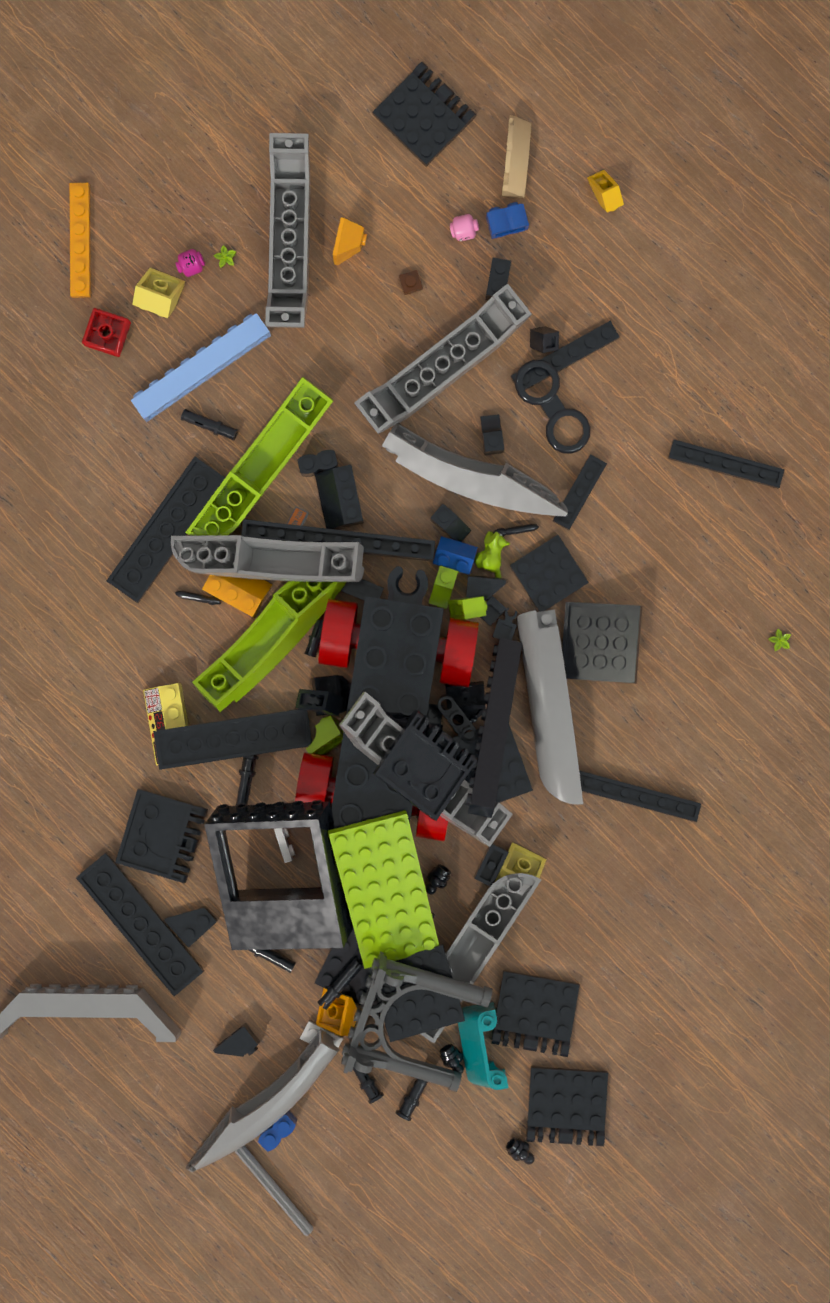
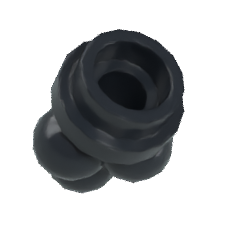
M441 864L434 867L427 876L430 883L425 887L426 892L433 895L436 893L437 887L440 889L445 888L447 881L450 879L451 871Z
M448 1044L441 1048L439 1052L443 1065L447 1068H452L453 1071L463 1073L464 1067L460 1064L463 1060V1054L458 1051L457 1047H454L453 1044Z
M515 1137L508 1141L506 1150L508 1155L515 1161L521 1160L528 1165L534 1162L535 1157L529 1152L530 1145L528 1142Z

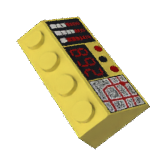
M181 683L143 690L156 765H158L153 731L189 726Z

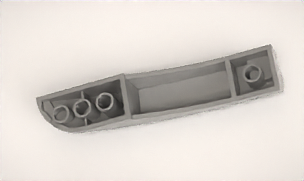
M399 423L393 426L382 444L388 452L398 455L397 463L430 482L459 495L489 505L520 512L551 516H566L568 514L566 505L559 501L556 494L508 463H505V465L492 464L447 451L428 442Z
M242 535L171 536V548L174 557L185 569L199 574L301 582H359L364 574V567L362 566L364 547L359 542H296L243 537Z
M555 610L529 611L520 614L516 619L519 639L522 642L521 652L540 779L546 790L560 801L581 805L583 804L576 742Z
M515 873L506 875L491 885L446 953L453 979L474 984L541 882V879L530 874ZM445 1027L421 1033V1035L435 1043Z
M320 1029L302 1054L284 1074L252 1099L237 1108L232 1106L186 1165V1169L189 1172H194L226 1157L258 1137L283 1117L310 1089L340 1050L333 1044V1037Z

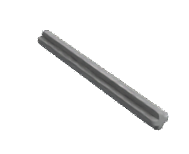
M245 1145L236 1150L235 1153L305 1236H308L313 1231V1227Z

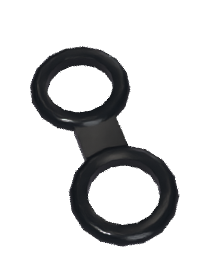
M531 360L522 365L515 377V388L519 397L524 402L531 405H540L549 419L546 425L548 443L554 450L563 454H572L580 451L590 438V424L582 412L573 408H565L558 398L557 392L560 388V377L557 370L551 363L544 360ZM534 367L545 369L552 378L550 391L541 398L528 395L523 387L525 373ZM564 416L576 418L583 428L581 439L572 446L560 444L553 434L555 423Z

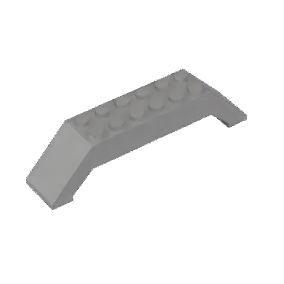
M270 133L269 279L265 326L305 328L309 282L311 187L309 134Z
M509 284L505 285L492 295L477 313L388 382L367 392L354 404L378 434L412 416L497 350L532 313Z
M363 692L339 725L353 745L378 765L403 728L386 715L380 703L368 693ZM464 780L440 816L490 847L513 814L499 802L495 803L492 818L468 814L469 806L465 804L467 794H471L472 788H469V783Z
M30 984V987H26L0 1013V1039L8 1034V1028L20 1017L137 1018L156 1036V1042H176L181 1035V1029L146 990L138 988V985H126V988H119V985L111 984L107 985V988H99L98 984H90L88 987H80V984H70L68 987H61V984H50L49 987H42V984Z

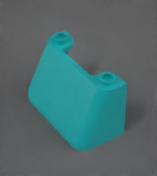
M490 1002L488 1007L480 1005L462 1007L465 1021L459 1022L458 1027L468 1080L472 1084L494 1090L509 1088L505 1068H498L494 1061H488L483 1032L493 1030L496 1027L497 1017L494 1003Z

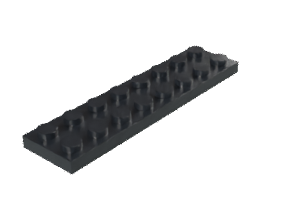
M194 456L106 581L139 603L173 556L171 536H187L185 532L224 481L225 477Z
M301 709L153 731L159 770L309 747L312 744L308 712Z
M107 852L76 877L173 996H176L205 971Z

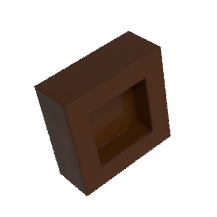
M417 270L399 275L404 295L423 290Z

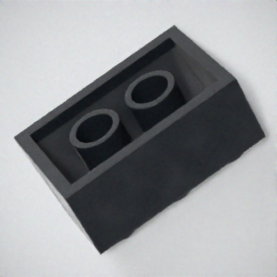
M352 465L336 467L316 474L315 478L326 529H338L364 523Z

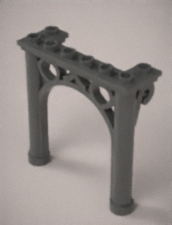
M380 952L378 958L373 960L372 974L367 977L365 986L368 988L366 993L362 992L359 1002L362 1004L361 1008L355 1012L354 1021L356 1023L354 1027H350L348 1033L349 1043H345L343 1047L341 1064L344 1065L343 1073L352 1072L353 1067L362 1073H370L373 1067L382 1068L448 1087V1090L457 1092L462 1073L403 1056L389 1045L383 1028L386 1013L396 999L413 990H429L488 1007L493 989L486 986L479 987L387 959V956ZM403 982H409V984L402 986ZM384 983L396 987V991L391 994H385L381 989ZM377 993L382 1002L378 1005H372ZM371 1015L375 1020V1024L365 1026L368 1016ZM370 1031L376 1032L379 1039L374 1043H368L364 1039L366 1033ZM382 1045L386 1053L376 1049Z

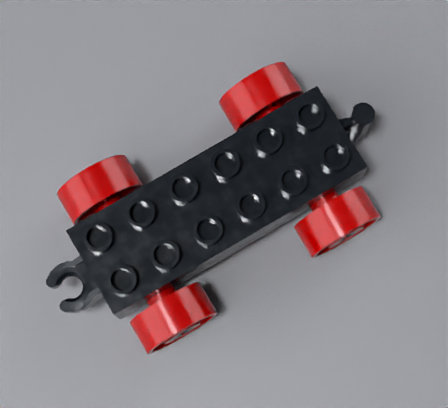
M400 566L395 567L387 580L388 600L365 596L361 624L356 623L358 603L328 599L321 633L318 663L348 668L352 649H357L347 711L353 707L362 693L366 692L381 704L380 706L384 712L411 715L415 710H418L421 714L427 715L435 662L442 663L440 683L469 687L479 622L450 618L447 637L439 636L444 609L422 605L423 598L428 590V578L423 570H418L416 573V589L411 593H404L399 588L403 569ZM345 732L343 733L336 778L332 777L334 757L304 752L295 801H303V803L315 800H322V802L330 801L332 803L331 812L335 829L406 810L409 824L411 816L418 817L415 837L445 841L448 821L439 816L437 821L432 820L372 774L378 765L357 749L350 739L345 736Z

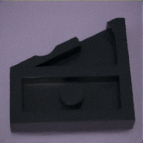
M206 907L167 917L164 921L189 948L218 920Z

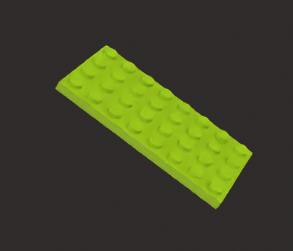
M406 810L328 830L364 969L372 967L374 958H378L380 952H383L387 959L396 961L407 958L417 952L432 950L434 947L439 946Z

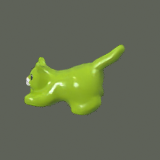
M488 531L484 539L485 550L476 554L475 564L478 568L494 573L495 578H502L500 572L501 550L504 546L510 545V543L506 541L502 534L498 532L493 534L491 531Z

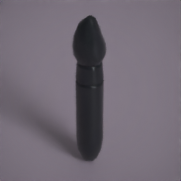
M527 524L506 529L499 528L493 534L498 532L504 537L505 535L535 531L539 526L537 524Z
M187 591L175 592L178 597L208 603L209 605L221 604L220 599L216 597H208Z

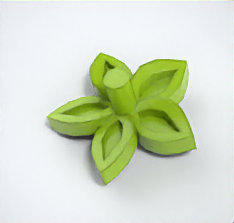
M223 245L221 253L213 256L220 260V268L224 267L226 262L228 265L234 266L232 258L235 256L236 251H228Z
M777 629L776 637L773 636L768 639L770 642L775 643V651L781 647L790 649L787 640L791 634H784L782 636V632Z

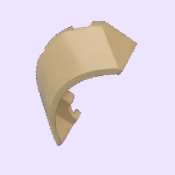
M510 115L502 196L524 198L531 123Z

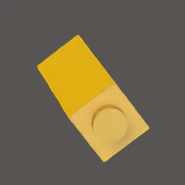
M605 170L587 177L599 205L607 213L624 205L619 185Z

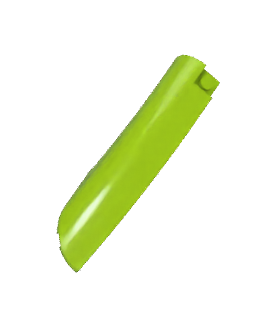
M302 377L185 533L190 536H224L231 534L272 484L334 400L322 389H319L308 379Z
M288 581L273 594L272 600L242 636L192 682L194 686L219 712L225 709L233 700L237 703L297 645L325 612L328 599H335L346 582Z

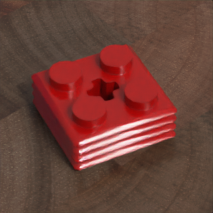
M93 308L82 344L86 347L120 357L131 322L128 318ZM109 329L111 333L105 337L102 332Z

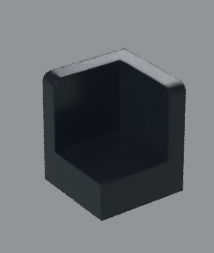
M546 326L530 329V348L542 353L559 350V331Z
M493 596L486 602V616L480 617L489 626L507 609Z

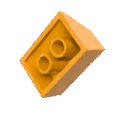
M209 575L202 590L255 618L273 585L260 579Z

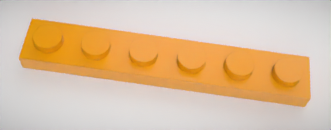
M69 183L70 296L72 298L91 297L90 184Z

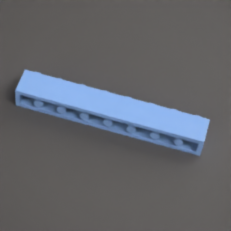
M258 314L246 316L243 319V323L230 327L227 330V334L213 339L212 344L207 348H200L196 352L197 355L191 359L189 357L184 359L178 368L168 370L164 374L165 377L161 380L156 379L149 384L148 389L135 393L131 402L142 418L148 422L271 336L270 331Z

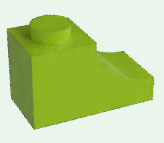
M443 566L439 567L428 604L447 609L448 600H450L458 571Z
M484 596L448 600L450 618L470 619L486 616L487 603L484 600Z
M330 715L322 718L320 723L315 725L316 736L312 744L306 748L308 753L324 755L342 743L344 731L336 718Z

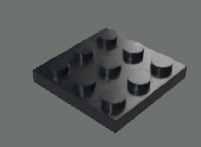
M556 535L510 565L539 612L549 609L589 583L559 535Z

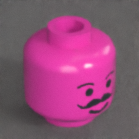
M195 249L178 254V262L175 263L178 272H183L186 277L201 273L203 266H205L200 251L197 252Z

